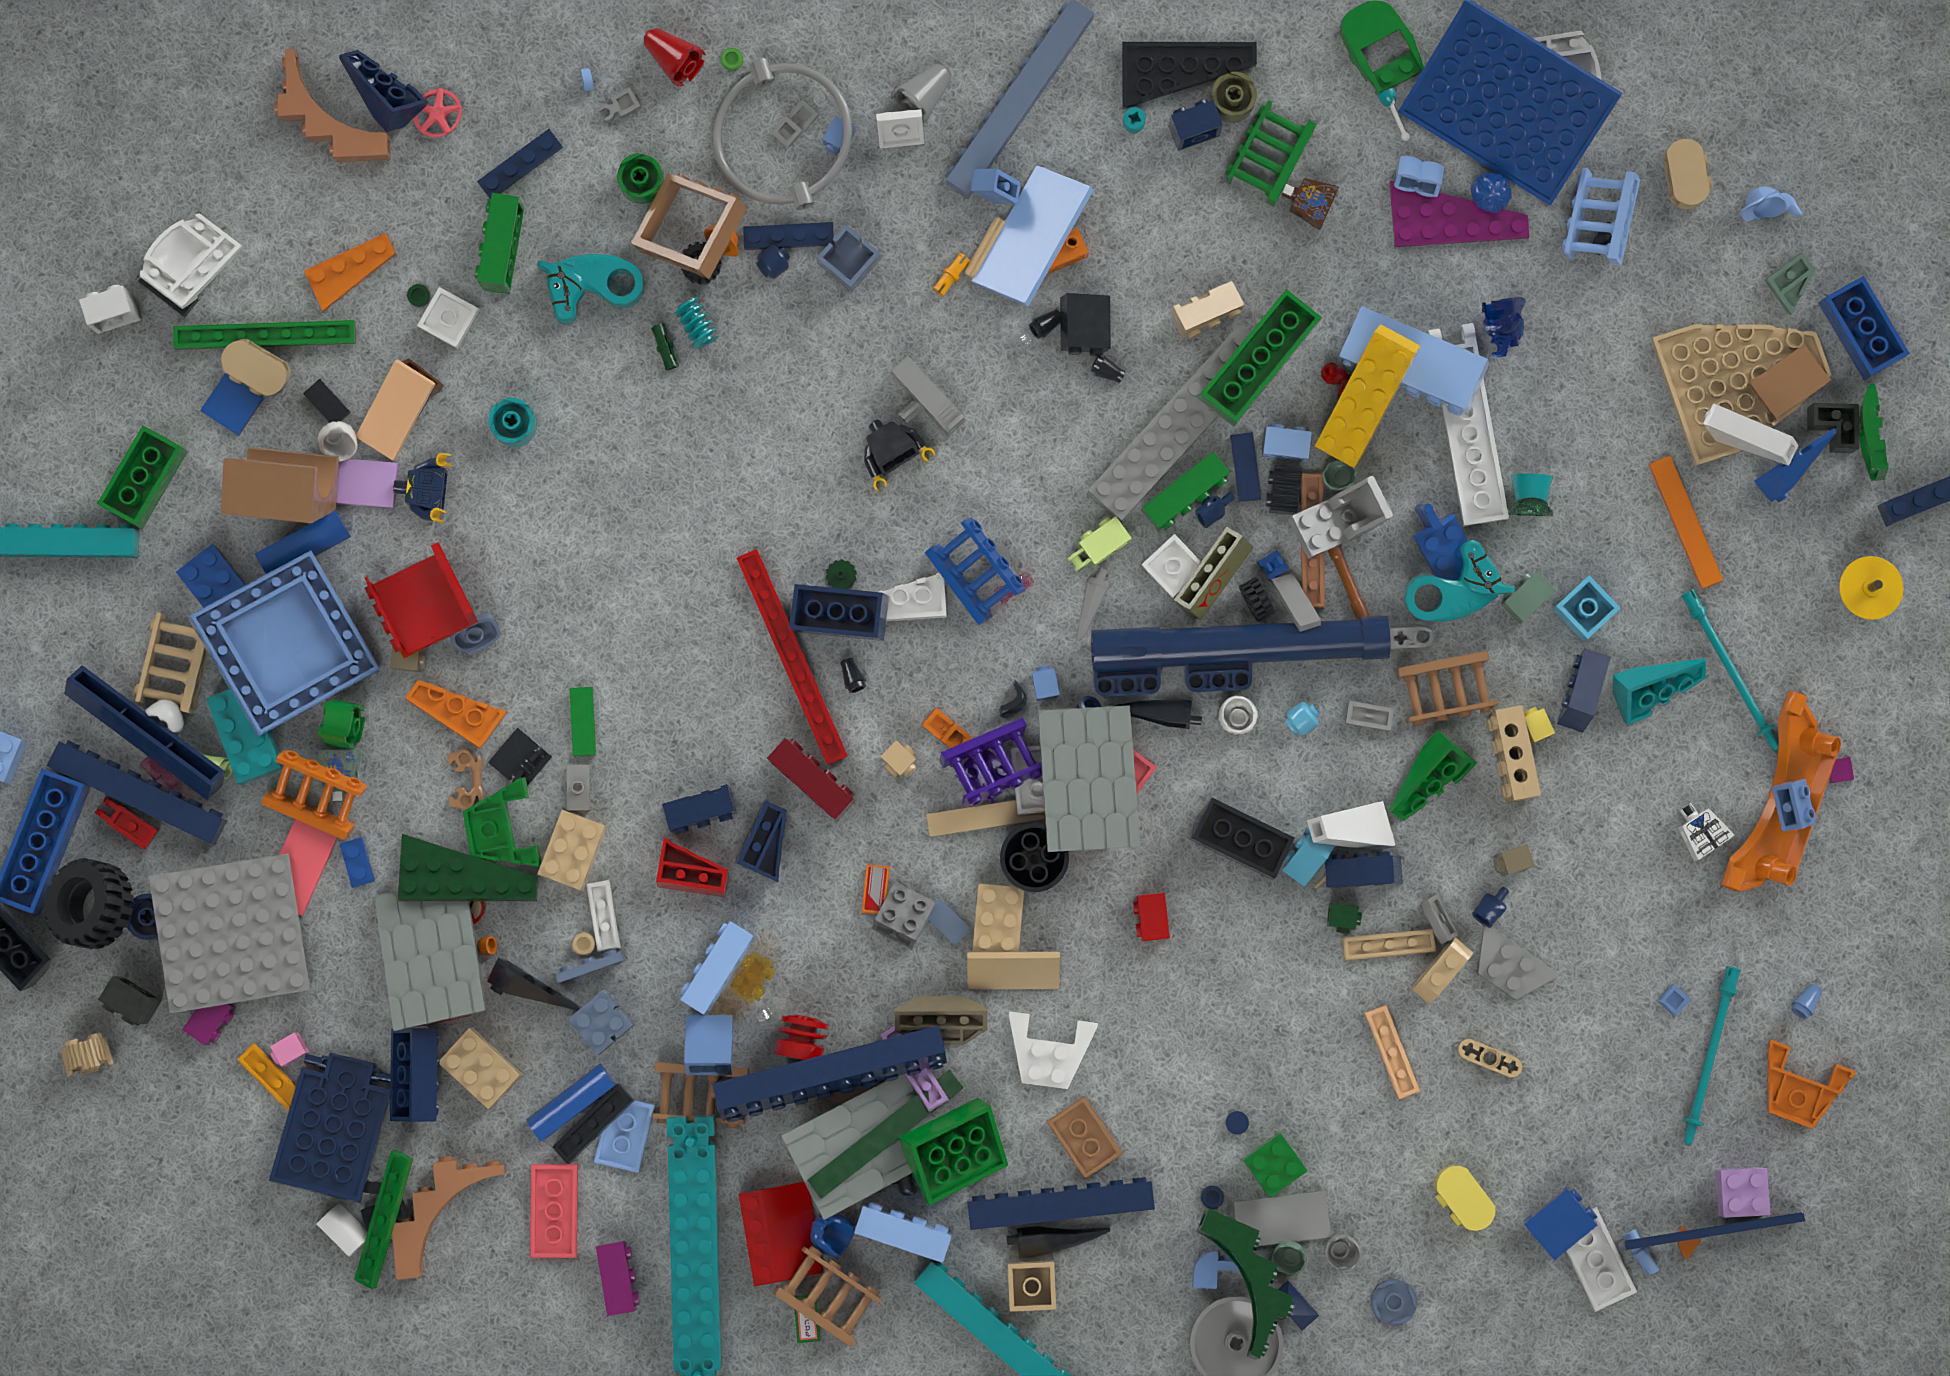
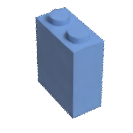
M686 1015L684 1056L686 1075H732L733 1015Z

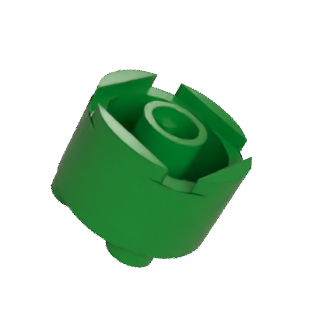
M635 153L629 155L621 162L617 172V181L622 193L628 200L635 204H646L655 199L664 182V176L659 163L653 157ZM642 176L644 180L640 182L637 177Z
M340 700L326 702L323 708L325 716L323 724L319 726L318 737L323 738V742L327 745L355 749L356 746L353 744L360 742L365 723V717H361V711H365L363 705Z

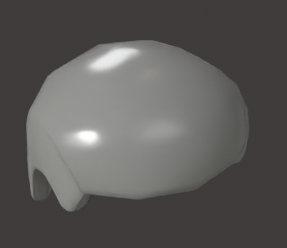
M1348 1235L1333 1236L1325 1245L1324 1254L1327 1262L1337 1270H1352L1360 1262L1361 1250L1359 1244Z

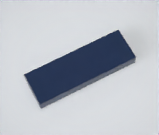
M1253 432L1230 435L1238 503L1261 500Z

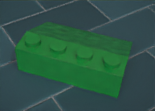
M979 1098L899 1136L906 1161L929 1206L1009 1166L991 1106Z

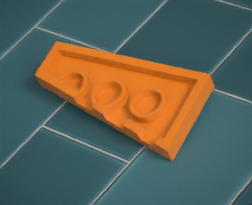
M384 233L304 270V273L322 311L325 312L333 303L340 300L348 291L360 284L363 279L372 272H375L395 256L396 253L387 234Z

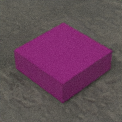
M1850 757L1835 760L1829 777L1830 784L1854 780Z

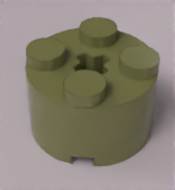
M1230 72L1216 80L1210 101L1214 100L1221 120L1229 123H1238L1252 113L1257 98V91L1249 76L1241 72ZM1233 95L1237 96L1235 100L1230 99V97Z

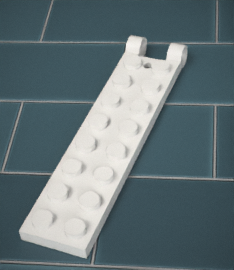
M1462 324L1461 335L1464 344L1456 346L1479 355L1474 324ZM1439 328L1427 331V334L1442 340ZM1483 379L1467 415L1461 413V416L1455 415L1448 411L1447 406L1441 404L1463 527L1509 519Z

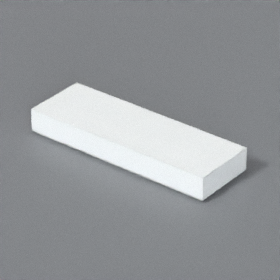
M610 880L586 884L597 952L621 948Z

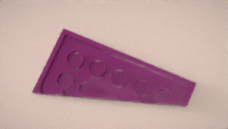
M1389 181L1394 248L1529 239L1530 237L1528 215L1506 209H1502L1499 213L1485 212L1471 200L1439 193L1437 197H1427L1416 191L1400 190L1394 186V181Z

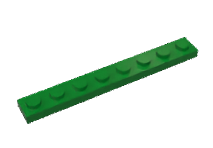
M355 321L173 326V348L175 350L226 348L229 344L240 339H248L260 347L356 344Z

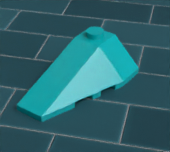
M1702 658L1635 667L1614 674L1613 695L1624 723L1629 725L1653 714L1650 709L1659 703H1662L1663 706L1670 703L1669 698L1677 691L1685 693L1706 679V660Z

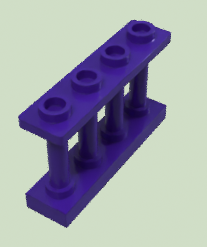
M1023 717L941 752L939 762L942 767L950 766L954 768L967 793L962 799L963 807L968 805L971 807L976 806L986 797H997L1007 788L1015 789L1030 778L1036 780L1042 777L1041 762L1036 764L1023 739L1027 727ZM1008 740L1015 741L1028 768L1016 773L1002 746L1004 742ZM990 748L995 751L1007 774V777L995 781L982 756L983 751ZM968 757L974 758L987 783L986 786L977 790L974 789L961 764L962 760Z

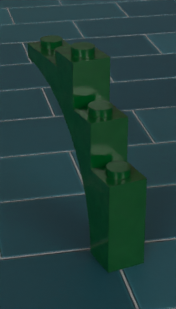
M1208 1208L1204 1210L1196 1232L1213 1241L1230 1257L1246 1283L1253 1314L1252 1339L1247 1357L1257 1360L1261 1356L1264 1357L1268 1350L1269 1344L1266 1343L1269 1334L1273 1335L1278 1323L1275 1319L1283 1320L1286 1319V1316L1290 1317L1295 1305L1292 1303L1294 1297L1269 1286V1283L1273 1284L1278 1271L1275 1270L1277 1264L1252 1253V1250L1256 1251L1261 1238L1258 1237L1260 1231Z

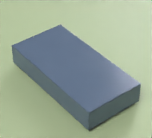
M938 897L934 901L935 904L928 919L956 945L971 928Z

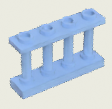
M1582 168V173L1577 177V195L1572 200V217H1569L1567 222L1568 236L1564 239L1562 250L1568 259L1574 260L1575 252L1581 251L1606 254L1612 265H1622L1640 178L1635 172L1626 171L1625 179L1620 181L1592 178V173L1589 169ZM1590 187L1618 189L1622 192L1620 200L1617 202L1587 198ZM1585 208L1615 211L1617 214L1616 220L1612 224L1582 221ZM1580 229L1611 233V243L1600 245L1578 242Z

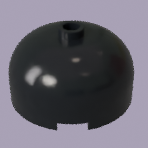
M1029 823L1014 829L1004 840L1000 851V865L1006 879L1016 888L1030 893L1044 892L1056 886L1064 877L1069 864L1068 851H1047L1046 825L1041 823ZM1033 855L1038 857L1036 864H1032L1029 861V858Z

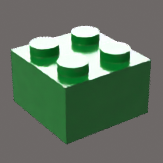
M1280 1132L1242 1158L1246 1167L1269 1198L1308 1171Z

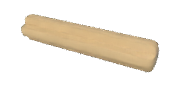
M998 217L994 218L965 270V275L973 279L978 273L1005 225L1004 220Z

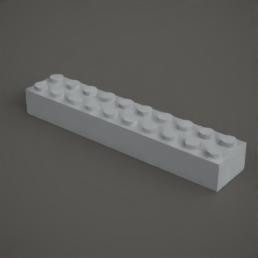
M1240 324L1088 489L1087 494L1113 518L1117 517L1122 523L1220 416L1198 398L1200 393L1249 335V332Z

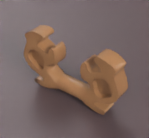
M461 750L456 753L451 752L447 763L452 765L456 761L458 767L454 771L458 773L465 772L466 768L469 767L472 771L473 787L470 792H467L465 788H456L455 792H458L459 795L456 800L449 796V803L454 809L461 808L466 810L475 804L477 796L479 802L484 799L481 782L483 760L480 756H477V762H475L471 752Z

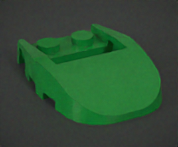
M1377 0L1365 2L1350 10L1342 19L1340 35L1344 45H1346L1349 58L1360 71L1365 81H1370L1374 86L1376 95L1409 80L1423 71L1424 65L1412 33L1394 8L1388 3ZM1400 31L1411 52L1372 72L1361 50Z
M1874 383L1868 385L1861 405L1859 440L1870 480L1878 481L1885 480L1889 465L1887 462L1885 439L1880 440L1879 428L1883 427L1882 417L1877 418L1880 405Z

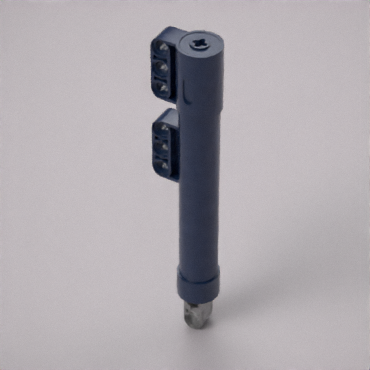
M1387 616L1360 617V619L1321 621L1320 626L1301 632L1295 623L1170 629L1144 627L1091 630L1093 684L1097 694L1104 697L1155 694L1160 689V670H1162V667L1184 666V681L1192 692L1244 690L1250 687L1252 683V663L1362 658V660L1389 659L1391 649L1426 647L1432 643L1434 635L1431 629L1423 624L1389 626ZM1420 630L1427 631V638L1424 641H1418L1416 638ZM1399 631L1406 636L1400 638V642L1394 638V636L1398 635ZM1239 673L1247 675L1246 681L1242 684L1235 682V677ZM1216 674L1224 676V681L1220 685L1212 683V678ZM1194 675L1201 677V683L1198 686H1192L1189 683L1190 678ZM1149 677L1156 680L1155 686L1152 688L1144 687L1145 679ZM1126 678L1133 680V686L1130 689H1123L1121 687L1122 680ZM1101 680L1110 681L1109 689L1103 691L1098 688V683Z

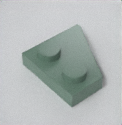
M1799 253L1764 280L1783 308L1791 315L1795 312V306L1800 297L1803 296L1806 285L1811 280L1815 270L1805 255Z

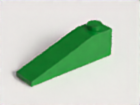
M1437 730L1422 747L1389 811L1405 821L1426 806V799L1435 794L1439 797L1443 794L1444 790L1442 787L1452 780L1455 784L1460 782L1477 762L1449 737Z

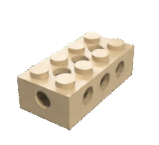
M1523 705L1493 711L1489 714V718L1486 719L1488 731L1493 732L1494 741H1491L1493 754L1498 756L1499 763H1496V771L1498 777L1502 776L1503 785L1500 786L1502 798L1507 799V803L1541 796ZM1505 728L1511 731V737L1505 734ZM1510 750H1512V751L1515 752V754H1516V759H1515V760L1510 757V755H1509V751H1510ZM1515 772L1520 775V777H1521V781H1520V782H1517V781L1515 780V778H1514V773H1515Z

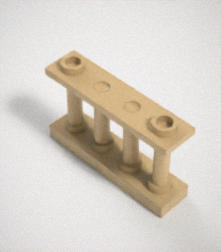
M157 612L156 617L152 618L150 624L152 634L140 683H137L134 689L135 701L145 704L146 697L158 700L167 699L178 704L181 712L193 715L208 652L194 628L165 622L166 616ZM162 631L194 637L197 640L195 649L189 651L159 644ZM161 653L188 659L191 662L190 670L184 673L154 666L156 655ZM151 675L184 682L186 685L184 693L177 695L150 689Z

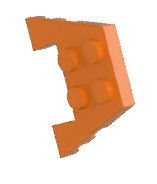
M1769 1039L1767 1112L1813 1129L1831 1106L1830 1104L1842 1092L1847 1082L1853 1078L1856 1071L1834 1064L1827 1086L1783 1070L1790 1046Z

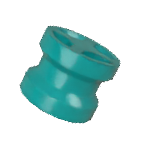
M1132 107L1124 113L1123 126L1128 132L1138 133L1144 128L1146 120L1144 111L1140 108Z

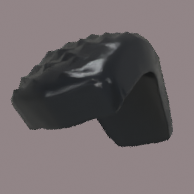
M1016 680L1013 681L1017 697L1013 701L1000 706L999 712L1002 718L1018 713L1026 705V694Z

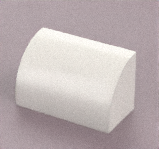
M340 1203L333 1207L317 1223L349 1257L353 1256L365 1243L366 1229Z

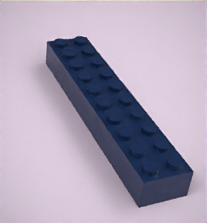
M939 1026L713 1083L712 1086L722 1120L735 1122L740 1120L741 1116L749 1114L751 1117L758 1116L768 1109L773 1111L782 1110L791 1103L801 1105L807 1103L808 1099L828 1098L834 1092H851L854 1090L853 1087L861 1085L864 1088L871 1087L877 1081L884 1079L886 1082L894 1081L899 1078L898 1076L904 1074L908 1076L917 1075L925 1068L937 1070L947 1063Z

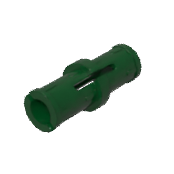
M665 323L653 326L651 330L657 343L656 349L657 352H660L665 370L677 368L679 364L674 354V344L669 339Z

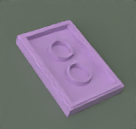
M356 459L339 462L336 504L394 509L396 493H393L394 481L397 480L399 464Z

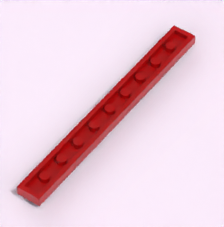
M755 549L737 557L740 568L827 766L848 757L796 636L789 629V620L758 550Z

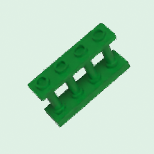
M1268 100L1266 106L1263 104L1260 106L1256 117L1259 118L1256 125H1250L1245 135L1249 138L1245 144H1240L1235 154L1238 156L1235 164L1230 163L1225 175L1228 176L1226 181L1228 184H1231L1233 178L1236 177L1265 192V195L1268 196L1266 203L1274 207L1317 124L1309 120L1306 126H1299L1270 111L1273 102ZM1264 119L1296 134V137L1299 138L1296 145H1288L1260 131L1259 129ZM1254 138L1285 153V156L1288 157L1286 164L1281 163L1279 165L1249 150ZM1244 157L1276 173L1275 176L1278 179L1275 185L1272 183L1269 185L1238 169Z

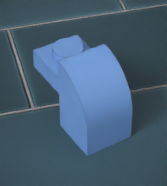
M1217 1250L1205 1252L1194 1264L1192 1287L1217 1289L1218 1270H1239L1228 1255H1222V1260H1219Z

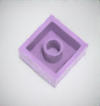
M1767 1168L1715 1170L1718 1216L1770 1215Z

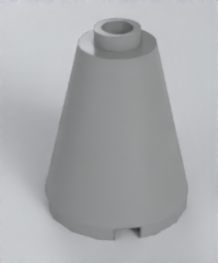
M935 64L896 87L891 92V99L895 97L897 101L895 104L896 109L899 112L921 109L922 123L924 124L951 81L950 71L944 65Z

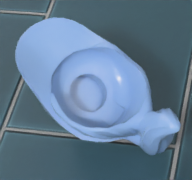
M1762 186L1748 193L1746 196V207L1742 209L1741 216L1745 221L1749 222L1754 219L1761 220L1762 218L1776 217L1786 210L1793 216H1802L1803 213L1790 194L1780 193L1771 187Z

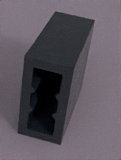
M1066 293L1060 297L1061 351H1068L1069 355H1080L1082 352H1090V356H1102L1104 352L1111 349L1110 295Z

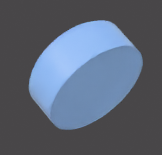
M589 68L581 69L584 91H592L591 71Z

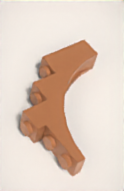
M294 49L285 50V57H282V69L286 71V79L282 80L283 92L286 94H277V101L274 102L275 115H278L281 121L305 120V122H302L303 136L306 135L309 142L333 141L329 143V151L336 162L391 160L390 137L388 134L352 128L324 112L311 98L304 85L297 53Z
M453 1156L439 1157V1162L433 1163L435 1190L432 1191V1186L419 1187L418 1192L412 1193L414 1221L409 1216L407 1219L395 1222L392 1237L396 1280L423 1276V1255L426 1240L433 1223L443 1208L458 1193L470 1185L488 1177L507 1174L506 1164L500 1165V1160L488 1161L484 1167H477V1163L463 1164V1169H460L459 1160H453Z

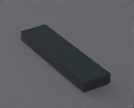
M617 1083L552 1148L566 1164H570L635 1100L620 1083Z

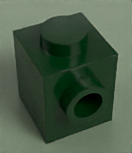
M1330 903L1326 927H1334L1338 933L1350 934V930H1356V926L1361 924L1362 912H1358L1359 906Z

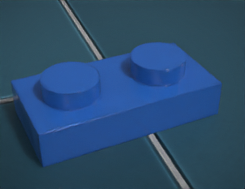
M363 837L340 843L351 887L354 888L374 882L375 879Z

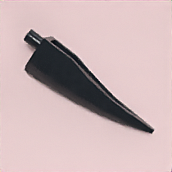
M1146 700L1113 705H1129L1131 717L1171 728L1189 729L1190 724L1201 725L1202 716L1191 715L1192 700Z
M1044 1226L1017 1228V1235L1006 1236L1007 1245L1018 1244L1019 1257L1021 1259L1075 1247L1110 1232V1228L1064 1229Z

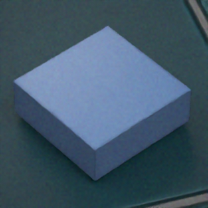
M1672 984L1658 1002L1676 1017L1691 999L1676 985Z

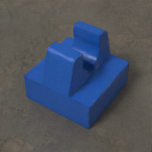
M1278 550L1258 561L1259 566L1269 581L1289 570Z

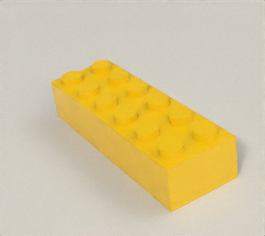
M1380 324L1365 348L1315 447L1355 468L1363 457L1421 346Z

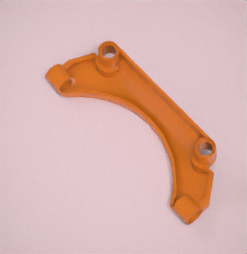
M1787 691L1778 717V759L1772 787L1785 782L1806 779L1816 818L1837 754L1841 748V739L1817 730L1818 723L1806 703L1807 696L1798 692ZM1772 788L1756 827L1745 843L1728 861L1721 882V886L1741 892L1763 885L1765 879L1788 886L1795 882L1813 825L1782 832Z

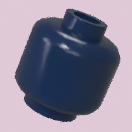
M771 245L757 255L758 262H756V265L765 278L769 276L775 279L789 269L787 260L790 259V256L783 247L779 249L777 246Z

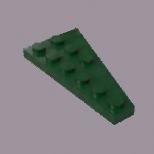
M402 834L398 885L399 901H537V876Z

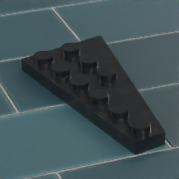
M1122 42V110L1218 79L1230 72H1240L1256 67L1257 42Z

